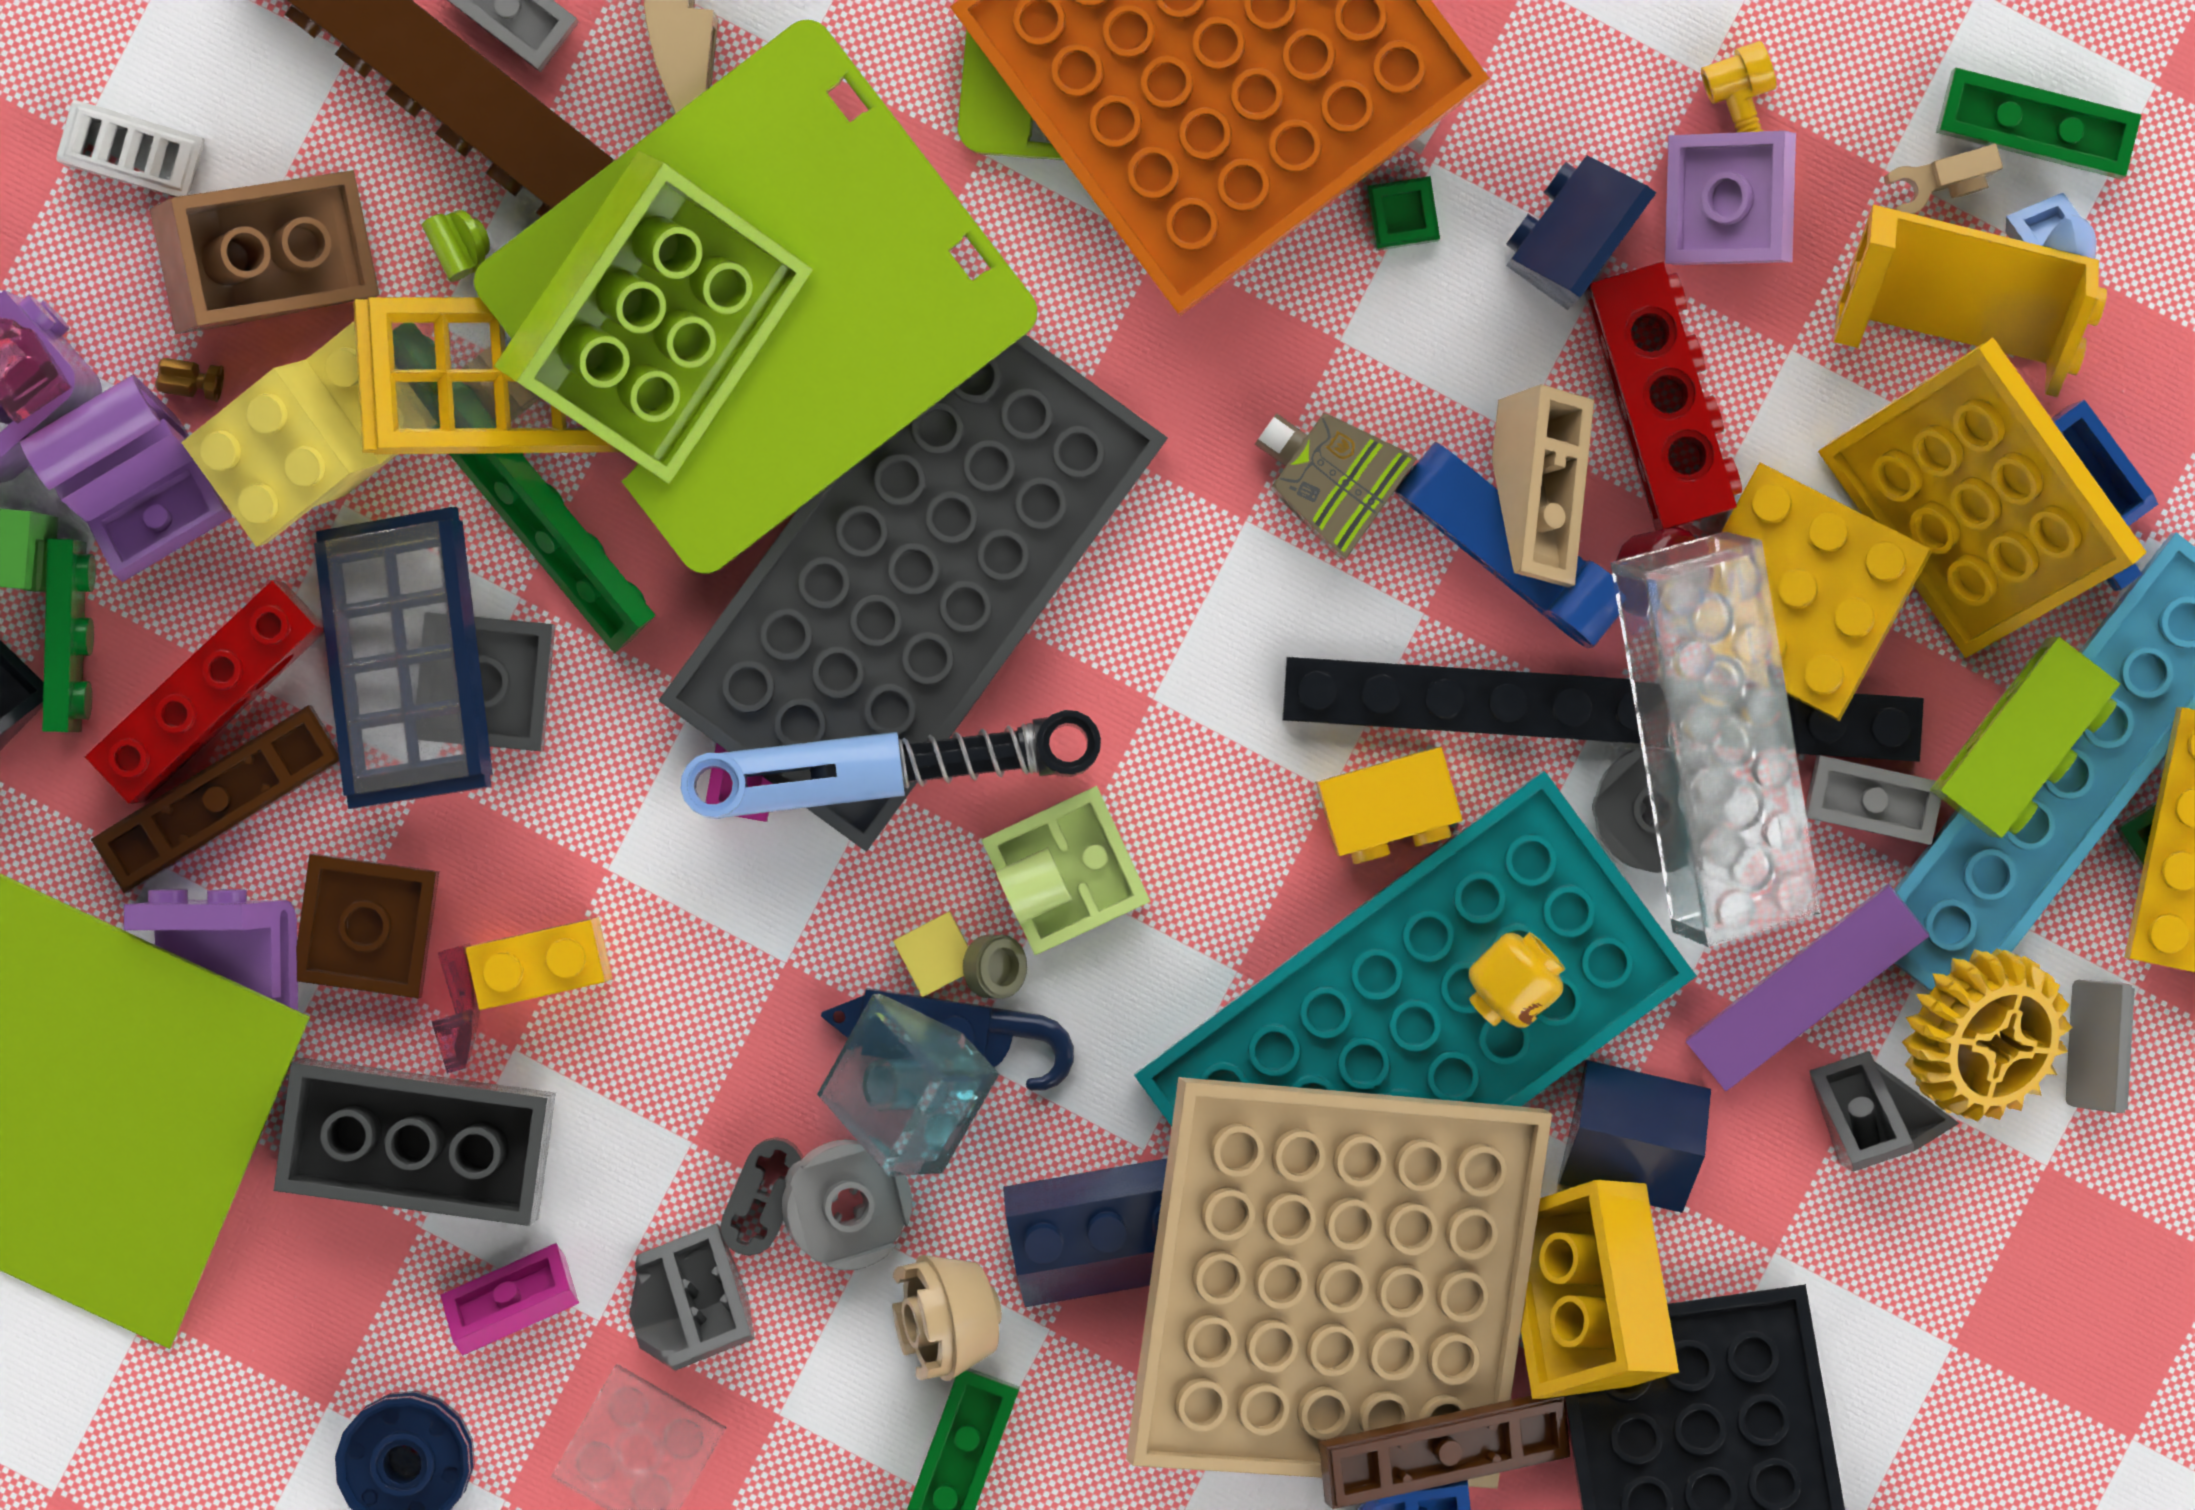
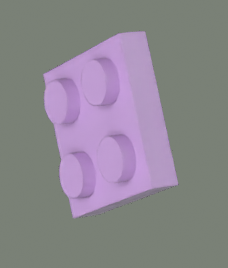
M1784 130L1668 135L1665 263L1672 265L1793 262L1796 133Z

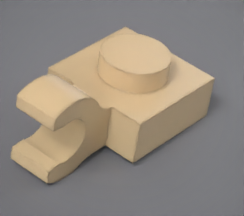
M1992 144L1936 160L1931 164L1920 167H1898L1884 177L1885 185L1894 184L1897 181H1905L1912 186L1914 190L1913 200L1894 209L1915 214L1925 207L1930 194L1948 188L1951 199L1989 188L1986 177L1992 176L2003 169L1997 144Z

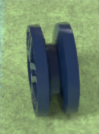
M419 1391L389 1393L366 1405L343 1431L335 1455L337 1485L352 1510H451L467 1490L475 1466L473 1438L462 1416L441 1398ZM406 1445L417 1451L421 1458L422 1467L420 1473L414 1476H403L393 1470L389 1459L391 1449L396 1446Z

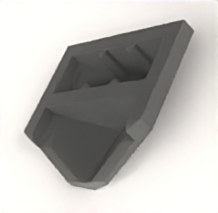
M717 1223L637 1255L635 1263L637 1275L629 1315L640 1349L676 1371L755 1339L749 1297L729 1247L722 1238L721 1228Z

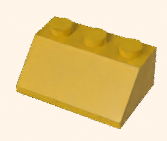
M1593 1180L1540 1198L1521 1325L1532 1399H1547L1631 1387L1679 1373L1646 1183Z

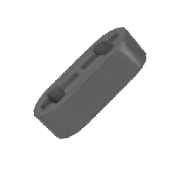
M779 1137L765 1139L757 1144L747 1157L722 1216L720 1226L723 1240L730 1249L738 1254L751 1256L762 1253L771 1246L780 1231L784 1221L782 1196L786 1188V1176H780L776 1180L770 1194L760 1190L759 1188L765 1177L766 1170L758 1165V1159L760 1156L770 1158L776 1150H781L787 1154L785 1165L788 1168L794 1163L803 1159L802 1153L788 1139ZM758 1199L766 1203L760 1216V1224L768 1228L767 1235L755 1234L750 1242H744L739 1238L741 1228L733 1223V1218L735 1214L745 1217L751 1210L754 1200Z

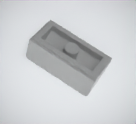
M2074 981L2070 1013V1025L2073 1028L2069 1030L2065 1099L2068 1105L2076 1108L2113 1113H2125V1110H2128L2135 988H2132V985L2114 981Z

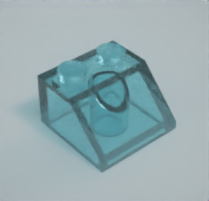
M873 994L817 1095L888 1176L940 1174L944 1172L998 1078L999 1073L963 1033L885 995Z

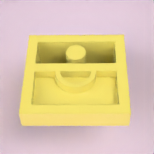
M354 322L349 324L306 360L275 367L181 442L256 547L269 543L313 507L345 497L398 455L362 453ZM396 382L399 429H431L437 423L407 382Z

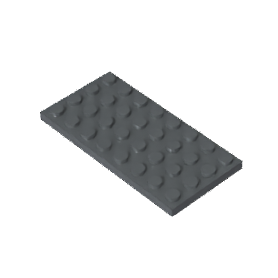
M1027 335L1023 336L798 509L658 701L728 752L897 732L898 739L902 740L905 738L909 743L924 742L929 735L933 736L935 740L950 739L1165 444L1168 437ZM810 770L761 775L772 784L811 780ZM918 781L910 782L908 789L904 787L905 796L808 807L807 809L867 852Z

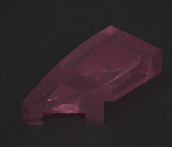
M0 317V404L8 417L18 424L72 387L35 331L22 327L12 319Z
M471 943L438 952L455 1009V1014L431 1021L447 1074L467 1068L477 1033L480 1010L465 947L471 946Z

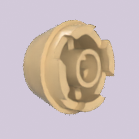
M920 1255L916 1263L898 1266L894 1270L893 1278L896 1283H904L903 1302L892 1304L894 1323L903 1355L916 1353L921 1363V1366L916 1367L915 1376L917 1379L926 1380L940 1377L944 1381H950L996 1351L999 1342V1324L1002 1318L1001 1305L996 1290L990 1286L984 1270L978 1263Z

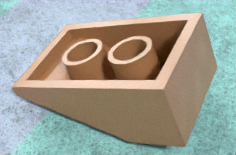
M354 170L173 197L149 209L175 335L237 325L353 302L355 299H368L369 297L380 296Z

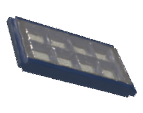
M448 507L315 531L317 543H314L342 787L343 795L347 796L348 809L492 787L490 775H493L465 537L463 521L459 519L458 508Z

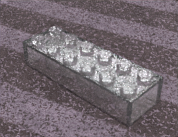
M1721 532L1611 562L1672 932L1706 947H1711L1821 914L1762 540L1729 532Z

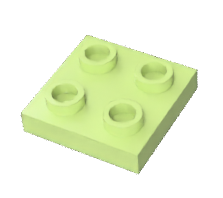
M1097 786L981 839L1002 889L1034 955L1040 954L1151 902Z

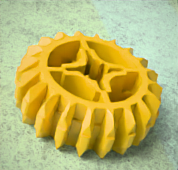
M1998 948L1991 954L1987 951L1982 952L1974 949L1969 962L1965 959L1952 958L1950 974L1947 976L1932 973L1935 987L1930 994H1916L1922 1005L1921 1010L1918 1014L1905 1017L1915 1032L1902 1041L1903 1045L1907 1048V1052L1911 1054L1905 1066L1910 1070L1911 1075L1916 1077L1915 1084L1919 1087V1090L1925 1096L1935 1101V1104L1948 1113L1953 1112L1956 1115H1961L1966 1119H1973L1977 1122L1984 1115L1988 1118L1992 1117L2000 1120L2006 1107L2022 1111L2024 1096L2027 1093L2042 1096L2039 1082L2045 1075H2058L2052 1062L2055 1056L2068 1052L2059 1038L2073 1028L2066 1020V1017L2063 1016L2070 1004L2058 992L2060 985L2055 982L2053 976L2040 969V965L2028 957H2020L2008 950L2002 951Z

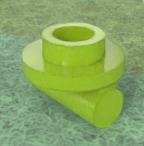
M457 210L447 215L437 214L426 219L421 224L450 282L461 280L469 274L475 273L479 265L485 260V255L490 251L489 237L485 227L478 219H473L464 210Z

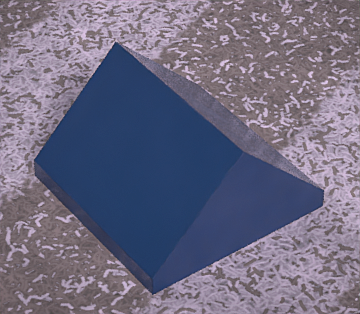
M1586 1060L1557 1183L1568 1187H1575L1593 1180L1646 1183L1650 1206L1683 1213L1705 1158L1711 1089Z

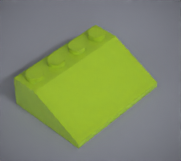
M638 151L494 367L670 484L813 269L671 167Z

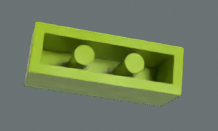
M2061 637L2046 638L1936 780L1930 791L1988 836L2002 838L2007 831L2016 835L2036 812L2038 804L2032 799L2046 780L2055 784L2064 776L2076 760L2078 754L2071 748L2086 729L2092 733L2096 732L2112 714L2117 702L2110 697L2120 686V683Z

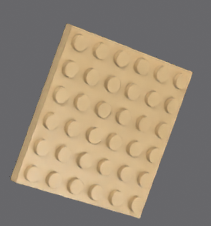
M1178 1077L1126 1460L1132 1466L1322 1478L1319 1441L1511 1400L1552 1113L1543 1108ZM1500 1473L1468 1479V1487L1498 1489Z

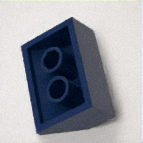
M1167 1158L1003 1187L1007 1227L1016 1275L1025 1307L1150 1286Z

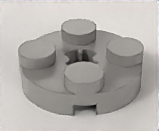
M848 1139L825 1143L807 1153L801 1161L794 1163L789 1168L785 1177L786 1188L782 1196V1214L786 1229L797 1246L815 1261L825 1263L829 1267L838 1270H858L874 1265L889 1255L896 1246L894 1242L901 1235L903 1226H908L912 1214V1194L909 1182L901 1167L873 1144ZM850 1188L849 1192L855 1195L859 1190L863 1203L854 1207L853 1219L841 1221L842 1215L839 1212L834 1216L832 1215L831 1206L832 1203L838 1200L839 1192Z

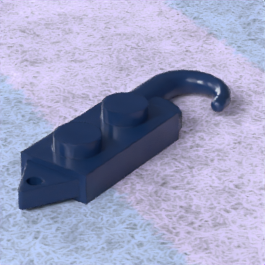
M871 988L865 989V995L821 1013L823 1019L857 1045L856 1052L977 1071L991 1070L999 1065L1010 1049L1013 1036L1044 1041L1054 1051V1065L1049 1073L1044 1076L1030 1078L1026 1081V1088L1031 1091H1045L1058 1086L1068 1076L1074 1063V1045L1069 1033L1057 1021L1038 1014ZM836 1011H842L845 1014L843 1022H836L834 1020V1013Z

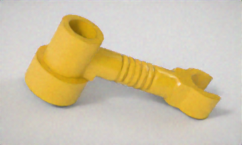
M1757 41L1735 49V56L1701 68V77L1709 100L1712 104L1726 100L1737 132L1763 131L1752 97L1777 88L1776 76L1769 54L1761 41Z

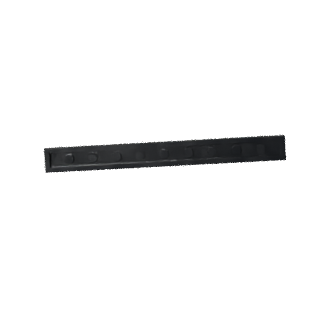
M1286 657L1282 721L1920 762L1924 698L1855 693L1841 720L1837 721L1776 688Z

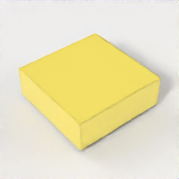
M951 911L893 940L922 997L964 976L963 959L969 946Z

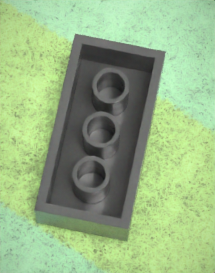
M309 1058L299 1059L292 1062L290 1067L274 1191L531 1226L539 1219L556 1092Z

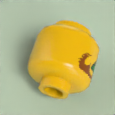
M1529 932L1524 938L1515 933H1506L1471 965L1469 979L1476 992L1469 998V1001L1493 1026H1497L1504 1019L1512 1026L1526 1028L1562 994L1563 982L1559 975L1565 970V967L1557 956L1533 933Z

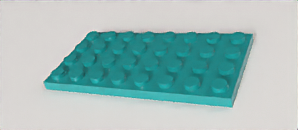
M1541 771L1135 1072L1134 1077L1171 1127L1178 1077L1521 1107L1697 977V975L1545 771ZM1531 932L1564 965L1565 970L1559 975L1563 982V992L1553 1004L1526 1028L1512 1026L1504 1019L1497 1026H1493L1469 1001V998L1476 992L1469 979V969L1502 935L1515 933L1524 938Z

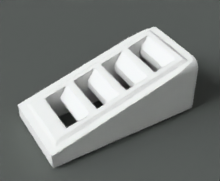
M74 99L69 109L56 160L67 167L179 197L190 195L205 139ZM92 121L101 123L92 157L83 155ZM117 128L126 130L127 133L118 165L108 163ZM143 136L153 138L144 173L135 171L134 168ZM168 143L179 145L170 181L159 178Z

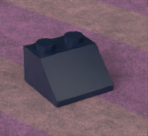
M1588 155L1585 156L1577 168H1574L1567 162L1564 163L1543 192L1553 200L1539 221L1528 213L1506 243L1508 247L1515 251V254L1506 266L1566 310L1581 298L1657 193L1647 185Z

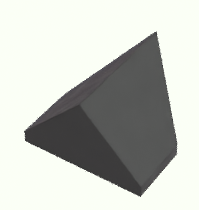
M1870 1051L1809 1071L1839 1164L1853 1172L1914 1152L1959 1124L1955 1119L1876 1063Z

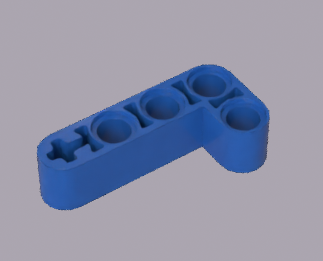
M1437 442L1432 444L1394 491L1399 498L1584 648H1593L1635 597L1627 587L1593 561H1584L1580 556H1578L1575 586L1564 587L1514 573L1498 490L1451 451Z

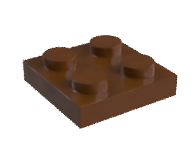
M314 853L309 854L296 946L297 982L417 999L421 998L440 871Z

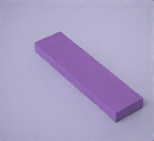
M1888 883L1688 1036L1686 1043L1723 1089L1727 1091L1929 937V932Z

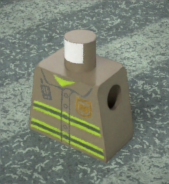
M1276 413L1255 443L1257 447L1286 466L1271 486V491L1343 561L1352 552L1417 460L1412 454L1326 413H1323L1308 435Z

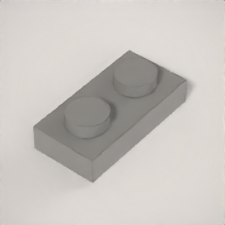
M447 0L539 72H542L579 23L576 17L554 0Z
M1816 755L1803 817L1932 845L1942 799L1930 791V788L1936 782L1935 780Z

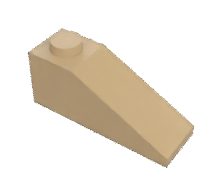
M1542 384L1498 400L1492 465L1514 573L1564 587L1575 586L1594 400Z

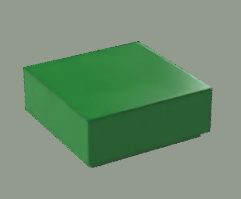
M1431 176L1367 186L1376 251L1438 242L1440 240Z

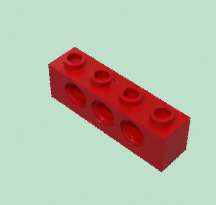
M1664 261L1592 282L1584 294L1655 531L1673 528L1737 508L1734 495L1742 493L1740 476L1733 458H1722L1716 434L1724 432L1723 420L1715 397L1713 395L1704 397L1697 373L1706 370L1704 356L1696 335L1686 336L1679 312L1687 310V301L1678 274L1668 275ZM1650 318L1661 326L1664 339L1659 350L1648 352L1635 345L1631 336V329L1635 320ZM1668 379L1676 383L1680 388L1682 402L1676 412L1664 413L1656 409L1652 404L1650 389L1655 380ZM1675 440L1690 441L1697 447L1700 453V464L1691 475L1678 473L1669 463V448Z
M271 580L99 742L85 758L128 804L144 803L324 634L323 622L286 583Z

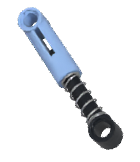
M1063 710L1052 714L1050 717L1032 719L1033 724L1031 722L1030 724L1027 723V725L1023 723L1021 727H1017V731H1014L1013 728L1007 725L1004 732L988 734L984 729H981L978 735L961 737L958 732H955L950 739L935 740L933 736L929 735L924 742L909 743L905 738L902 740L898 739L897 732L723 753L709 752L697 756L687 764L681 776L680 789L684 801L694 812L708 819H722L749 814L905 796L904 787L908 789L910 782L918 781L923 787L927 780L944 778L949 784L953 777L970 775L975 781L979 774L996 772L999 777H1002L1005 771L1022 769V772L1025 774L1029 772L1037 774L1039 772V777L1048 775L1074 777L1083 774L1094 764L1100 752L1101 737L1098 727L1089 716L1079 711ZM1064 726H1071L1080 730L1086 740L1084 755L1072 762L1056 758L1049 745L1052 733ZM712 768H720L727 771L733 782L729 797L718 804L703 802L696 790L700 775ZM803 770H810L811 780L748 787L747 777Z

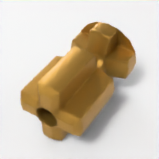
M163 357L158 363V376L155 381V387L162 393L194 397L197 389H203L205 399L218 402L223 388L224 369L222 365H210L206 374L200 373L199 365L195 362Z

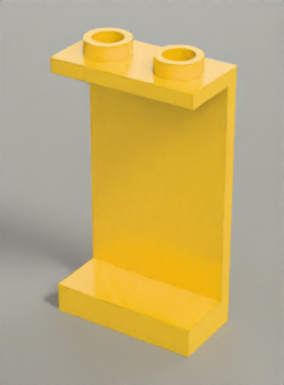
M1873 204L1837 302L1834 342L1859 348L1869 320L1977 347L1994 338L2006 354L2046 363L2045 395L2058 398L2067 373L2077 375L2081 368L2087 344L2083 334L2088 324L2097 326L2100 322L2106 303L2107 289L2098 287L2099 260Z

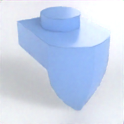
M2064 193L2006 216L2005 232L2009 238L2093 259L2096 257L2097 240L2095 231L2090 223L2078 214Z

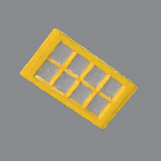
M369 297L368 299L354 300L362 453L379 455L620 452L494 367L512 339L480 297Z

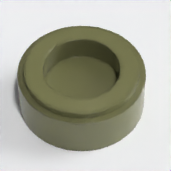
M983 935L976 938L967 948L963 959V974L966 984L973 993L982 998L1005 999L1013 996L1022 987L1027 974V959L1022 946L1014 938L1007 935Z

